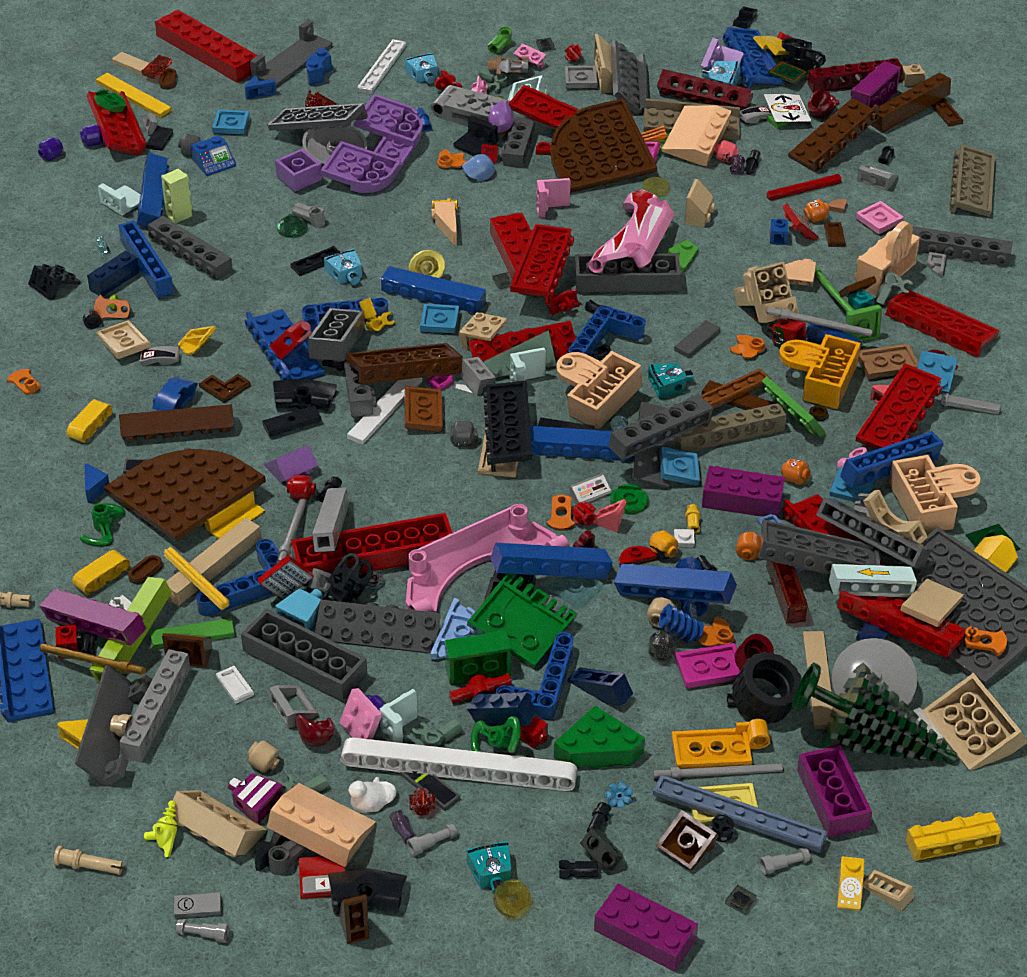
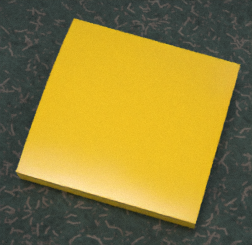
M755 36L753 38L762 49H770L774 55H790L789 52L782 48V39L774 36Z

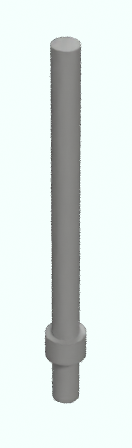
M767 307L766 314L779 316L780 319L784 320L788 318L869 337L872 335L871 329L794 313L785 308Z
M306 499L299 500L284 544L278 551L277 563L291 554V540L295 537L307 503Z
M782 763L689 769L670 767V770H653V779H659L660 775L680 780V778L774 773L782 772L783 767Z

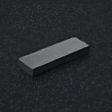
M706 320L675 345L674 351L687 358L691 357L720 332V327Z

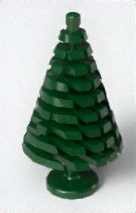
M813 662L803 675L795 692L791 707L796 711H800L807 705L811 697L833 707L830 717L835 718V721L828 722L824 732L829 735L828 738H822L824 748L840 745L842 750H846L849 748L848 744L850 743L853 744L850 749L852 752H859L861 747H863V753L872 754L876 751L877 755H886L890 752V756L899 757L904 749L906 750L904 758L912 759L915 753H918L917 759L925 761L932 752L930 759L932 762H939L941 759L950 764L956 762L958 758L957 752L946 749L947 743L942 738L936 743L938 734L933 729L927 732L928 724L923 719L919 721L917 726L916 720L919 716L913 710L909 711V706L903 700L899 702V696L894 691H888L889 686L884 681L877 685L876 683L880 678L874 672L871 673L870 668L864 662L853 671V673H856L855 678H848L843 688L849 690L848 693H840L839 695L817 685L821 675L819 664Z

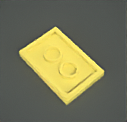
M753 783L699 787L758 808ZM691 809L693 818L704 825H712L714 816Z

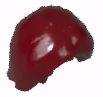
M818 89L808 100L807 109L816 118H824L840 103L829 92Z
M300 714L296 718L295 722L302 741L308 746H322L335 733V725L329 717L325 721L317 722L309 721Z

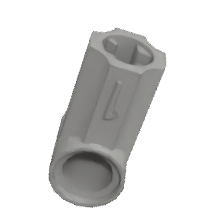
M301 203L294 205L292 210L293 216L309 221L313 227L324 226L323 207L318 205L310 207Z

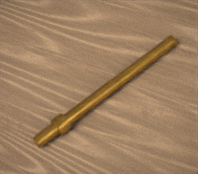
M48 644L40 645L41 652L101 666L109 665L111 668L118 669L121 673L144 675L146 672L145 667L134 665L130 661L112 660Z

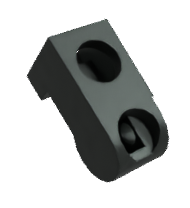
M591 828L580 844L603 867L612 871L624 855L606 837L607 834L602 829Z

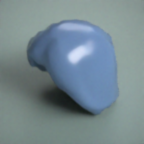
M477 154L462 165L464 172L469 177L476 179L477 182L489 179L495 173L492 160L485 154Z

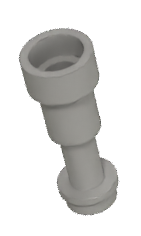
M447 824L444 830L434 834L428 833L421 837H412L407 840L408 849L413 856L423 853V850L436 845V842L448 837L451 840L457 836V830L453 824Z
M800 848L798 853L790 855L781 854L773 857L770 855L760 857L759 866L762 873L767 875L774 873L775 870L788 867V864L800 861L806 864L810 861L811 857L807 848Z
M183 919L178 920L176 925L177 934L183 936L185 932L200 934L201 937L212 938L216 942L223 943L227 942L230 931L229 924L218 923V925L203 923L198 925L187 923V920Z

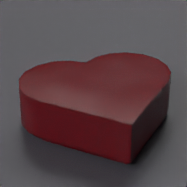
M590 530L584 531L572 547L593 548L595 535Z

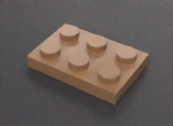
M909 344L861 350L858 358L868 379L895 376L904 363L916 368L919 363Z

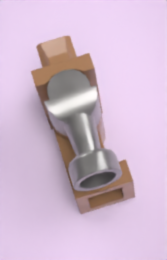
M503 56L488 60V70H496V74H501L502 71L506 73H528L529 56H522V60H512L508 57L503 58Z

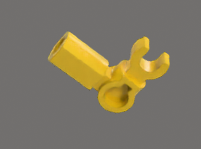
M371 298L359 302L362 311H364V317L367 319L366 328L368 331H379L385 325L395 323L394 320H387V316L392 314L391 312H385L381 316L376 317L377 313Z

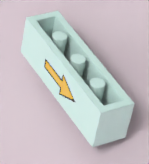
M832 564L829 577L833 595H840V592L844 590L855 596L910 597L914 593L917 582L912 567Z

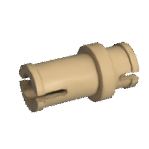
M0 592V605H6L8 608L12 606L30 608L31 603L29 601H31V595Z

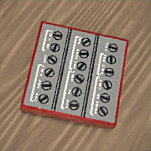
M788 203L782 206L785 211L784 216L790 222L792 221L791 226L797 232L800 230V233L806 239L817 240L819 238L803 215Z
M288 555L260 576L258 582L283 600L314 578V575L310 570Z

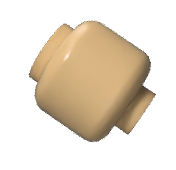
M659 597L651 602L647 610V618L653 626L658 627L660 614L666 605L671 604L672 607H675L669 599Z
M266 741L255 742L247 753L249 757L248 763L262 773L267 772L269 769L273 771L280 762V759H278L279 750Z

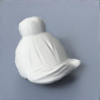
M378 777L373 782L355 781L348 789L353 809L363 814L378 812L396 796L395 786L386 781L380 782Z

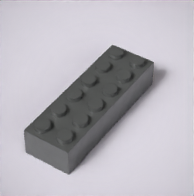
M679 253L654 254L651 261L641 268L637 267L632 257L628 258L627 256L609 260L600 273H594L589 269V262L594 254H575V286L577 292L680 291L681 270Z
M265 609L241 633L243 651L341 701H344L350 695L351 690L355 689L367 676V659L268 609Z

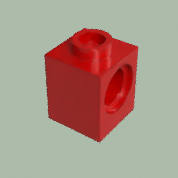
M534 716L529 726H520V740L533 749L539 744L542 745L546 742L548 738V723Z

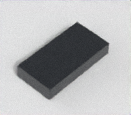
M158 126L147 141L146 148L162 151L172 136L173 129Z

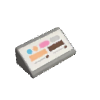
M603 473L570 486V496L577 504L580 502L584 503L585 501L589 504L611 495L612 492Z

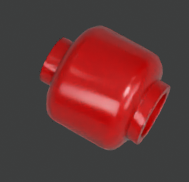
M296 474L288 479L287 493L290 494L292 499L309 500L311 495L315 494L316 483H313L311 476Z

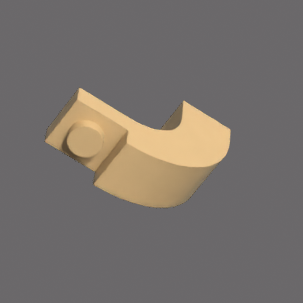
M874 490L863 500L870 518L920 544L928 537L920 520L904 521L896 517L888 508L880 490Z

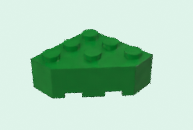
M595 705L554 742V758L558 761L573 763L577 768L582 766H592V768L609 767V765L620 764L622 766H631L644 754L645 737Z

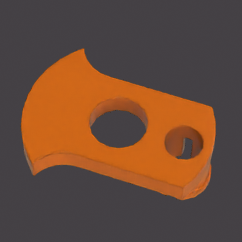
M101 295L94 304V311L99 313L101 319L104 317L127 318L131 309L128 300L105 299ZM108 304H115L117 311L109 313L107 311ZM126 306L128 310L124 312L121 307Z
M31 369L15 371L7 378V383H14L25 395L32 394L41 388V385L30 375Z
M567 495L552 497L551 518L546 522V525L557 530H566L575 526V523L571 520L572 497ZM566 510L567 513L564 516H558L556 511Z
M968 627L965 631V645L967 648L991 651L999 656L1006 649L1007 637L1002 630L999 632L978 630L976 627L974 629ZM989 638L992 642L984 644L980 639Z

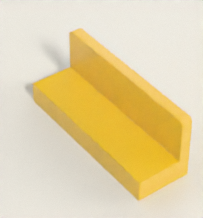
M251 491L207 519L205 527L208 532L217 539H220L243 519L247 518L253 521L265 513V510L255 503L254 492Z

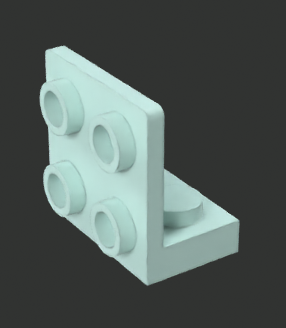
M103 183L98 186L100 202L122 216L139 206L140 194L126 185L117 190H113Z
M545 348L510 354V382L525 381L545 376Z
M414 689L403 693L397 699L386 703L380 708L382 713L380 719L381 736L386 741L403 743L402 727L417 718V692Z

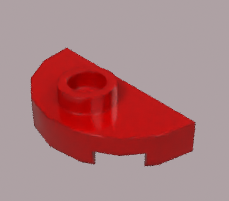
M631 546L620 554L619 566L621 567V564L637 565L657 560V555L648 547Z

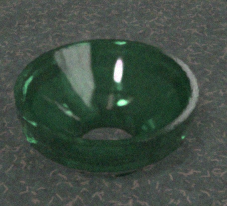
M288 214L277 224V232L286 238L300 237L308 230L307 222L295 214Z

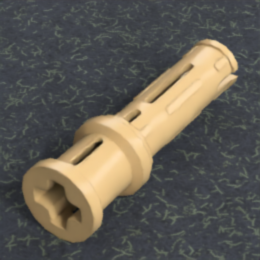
M60 845L56 848L53 859L55 866L63 864L72 866V869L75 870L84 867L121 875L122 869L114 868V866L124 867V861L87 855L80 849L73 851L64 849Z

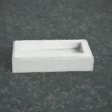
M235 666L216 673V678L235 704L254 696L253 690Z

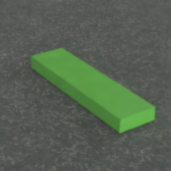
M232 618L150 630L153 650L164 648L163 633L211 636V641L235 637Z

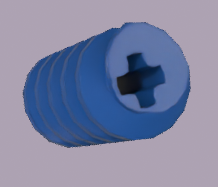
M671 604L663 608L659 617L658 627L664 628L666 632L671 631V634L673 636L677 635L680 640L684 638L685 643L699 639L704 630L702 622L691 618L690 615L678 610V608L672 607Z

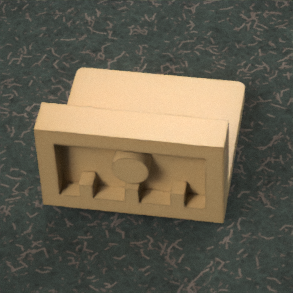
M477 312L459 331L462 349L469 351V342L473 340L491 341L507 323V319Z

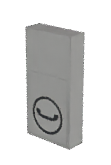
M220 892L174 896L175 919L221 916Z

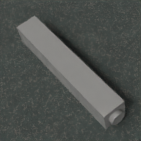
M347 487L327 489L312 533L315 552L335 551L349 507Z

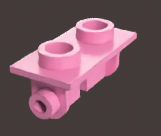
M523 43L513 53L519 59H522V56H529V62L535 64L538 68L545 65L543 59L546 57V54Z
M478 76L477 82L472 84V91L487 94L488 85Z

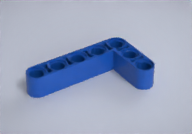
M385 298L371 299L377 313L376 317L389 312L388 301ZM364 299L306 305L302 308L303 321L309 323L310 331L313 332L330 308L362 311L359 302Z
M600 306L570 346L568 353L580 352L591 356L607 332L633 340H640L644 338L646 321L644 318L609 306Z
M261 539L256 544L257 559L263 570L214 586L229 600V606L224 610L272 594L271 591L258 582L260 576L277 564L279 557L278 549L272 540ZM202 591L197 594L196 600L200 615L210 616L224 611L215 605Z
M561 632L556 635L539 691L503 685L497 688L496 693H527L538 711L535 716L543 720L552 719L557 711L573 655V636L568 632Z

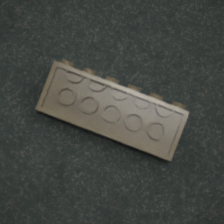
M647 98L644 107L643 132L664 126L666 133H670L684 106H709L710 104ZM717 105L731 110L729 124L721 139L739 140L740 108Z
M961 144L959 150H955L953 155L955 160L952 165L954 170L950 186L952 187L950 197L952 198L949 203L951 214H954L958 207L965 211L989 217L992 209L995 154Z

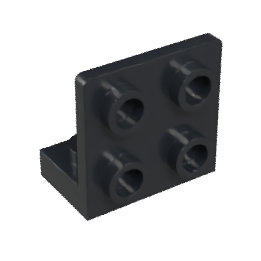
M471 115L468 118V132L455 141L453 146L472 155L481 154L482 144L495 145L498 142V126Z
M42 264V266L34 265L28 285L48 299H54L60 284L79 285L81 281L76 278L75 274L67 272L61 265L49 266Z

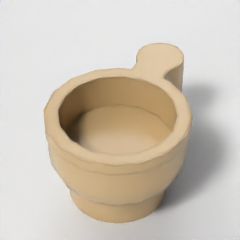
M114 715L110 722V731L122 737L133 715Z

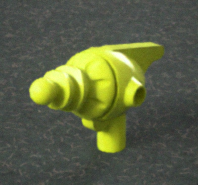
M173 800L168 802L169 808H165L166 812H163L164 817L160 818L153 825V831L144 833L146 841H157L158 846L164 849V856L167 858L171 856L177 832V826H175L177 823L173 819V817H176L174 814L176 810L173 809L176 803Z

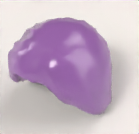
M503 100L496 105H492L488 115L489 123L498 126V133L508 131L514 121L511 106Z

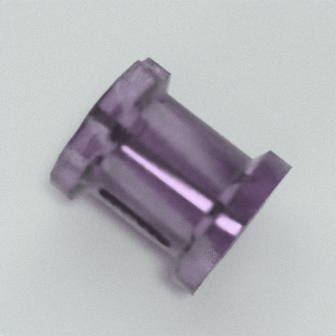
M739 154L732 156L731 174L742 175L744 173V157Z

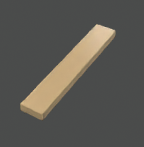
M803 631L807 669L813 662L819 664L821 675L817 685L831 691L824 631ZM811 697L814 729H825L828 722L835 721V718L830 717L833 707Z

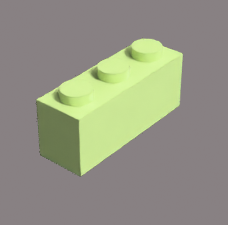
M176 169L162 175L166 216L174 223L191 217L193 207L190 201L191 192L189 190V177L187 174Z

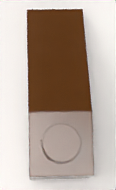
M366 895L343 900L339 909L340 922L347 944L369 939Z

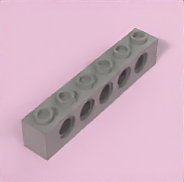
M168 649L119 742L121 754L124 758L139 762L143 761L190 671L188 653Z

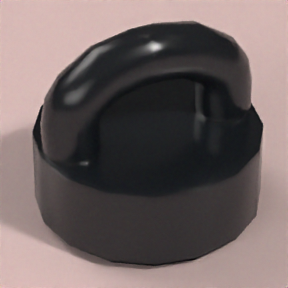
M90 309L84 314L83 323L89 329L96 328L101 323V317L98 312Z

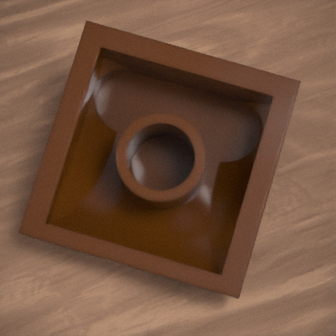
M681 810L656 844V847L692 871L704 855L714 849L718 834Z

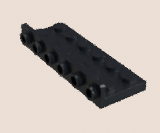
M527 381L486 385V392L483 393L485 404L484 413L485 416L488 415V417H484L485 427L488 428L485 429L486 440H489L486 442V451L490 453L486 454L487 465H491L492 472H496V464L533 460Z

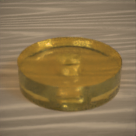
M651 177L643 182L642 189L657 197H661L668 193L669 183L663 178Z
M511 879L497 886L493 900L496 909L503 916L517 917L527 911L530 906L531 896L524 883ZM510 895L514 896V902L510 901Z

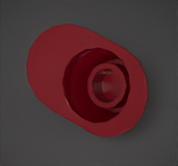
M752 634L742 642L735 652L734 659L739 670L755 654L760 652L774 653V648L769 638L762 634Z

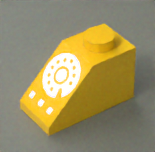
M841 857L837 908L860 911L864 859Z

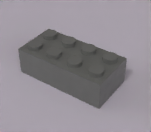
M330 308L308 338L309 358L318 361H345L346 353L351 352L365 331L364 311Z

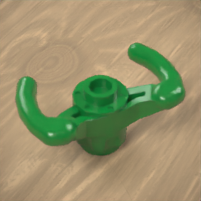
M98 503L93 506L91 515L93 526L101 532L102 539L90 538L83 534L80 536V540L92 546H109L113 542V537L110 533L115 519L124 516L125 509L115 504Z
M510 716L506 723L501 726H489L481 720L476 722L471 733V750L480 752L478 740L481 732L488 737V742L491 746L515 752L520 739L519 719L515 716Z

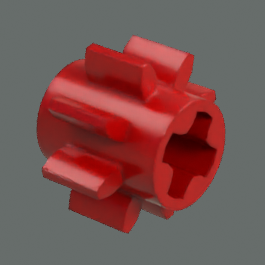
M572 43L564 50L566 52L564 57L568 61L572 60L575 62L582 56L581 51L583 49L578 44L575 46Z
M586 501L584 503L580 502L573 508L572 513L575 516L572 519L582 526L590 525L596 518L594 513L596 508Z

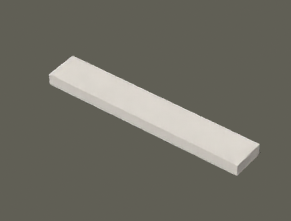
M392 39L358 85L357 91L372 94L403 52L407 42Z
M422 378L398 380L376 403V407H373V415H365L347 433V439L363 445L404 401L405 386L417 387L422 382Z

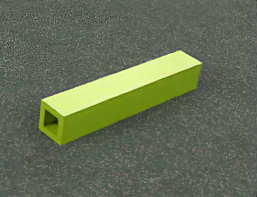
M148 577L127 611L137 612L142 616L143 623L147 628L132 646L108 639L98 655L99 657L117 661L131 660L172 593L165 579ZM93 664L89 670L95 680L100 683L105 666Z

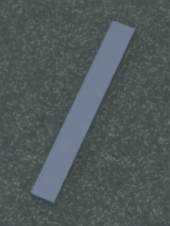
M660 775L653 790L654 796L714 817L727 815L731 817L735 824L818 853L821 852L827 837V831L664 775Z

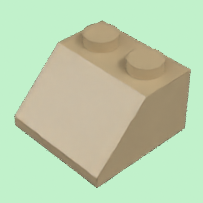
M695 179L686 198L685 224L704 228L706 222H710L711 213H714L715 203H713V195L699 179Z

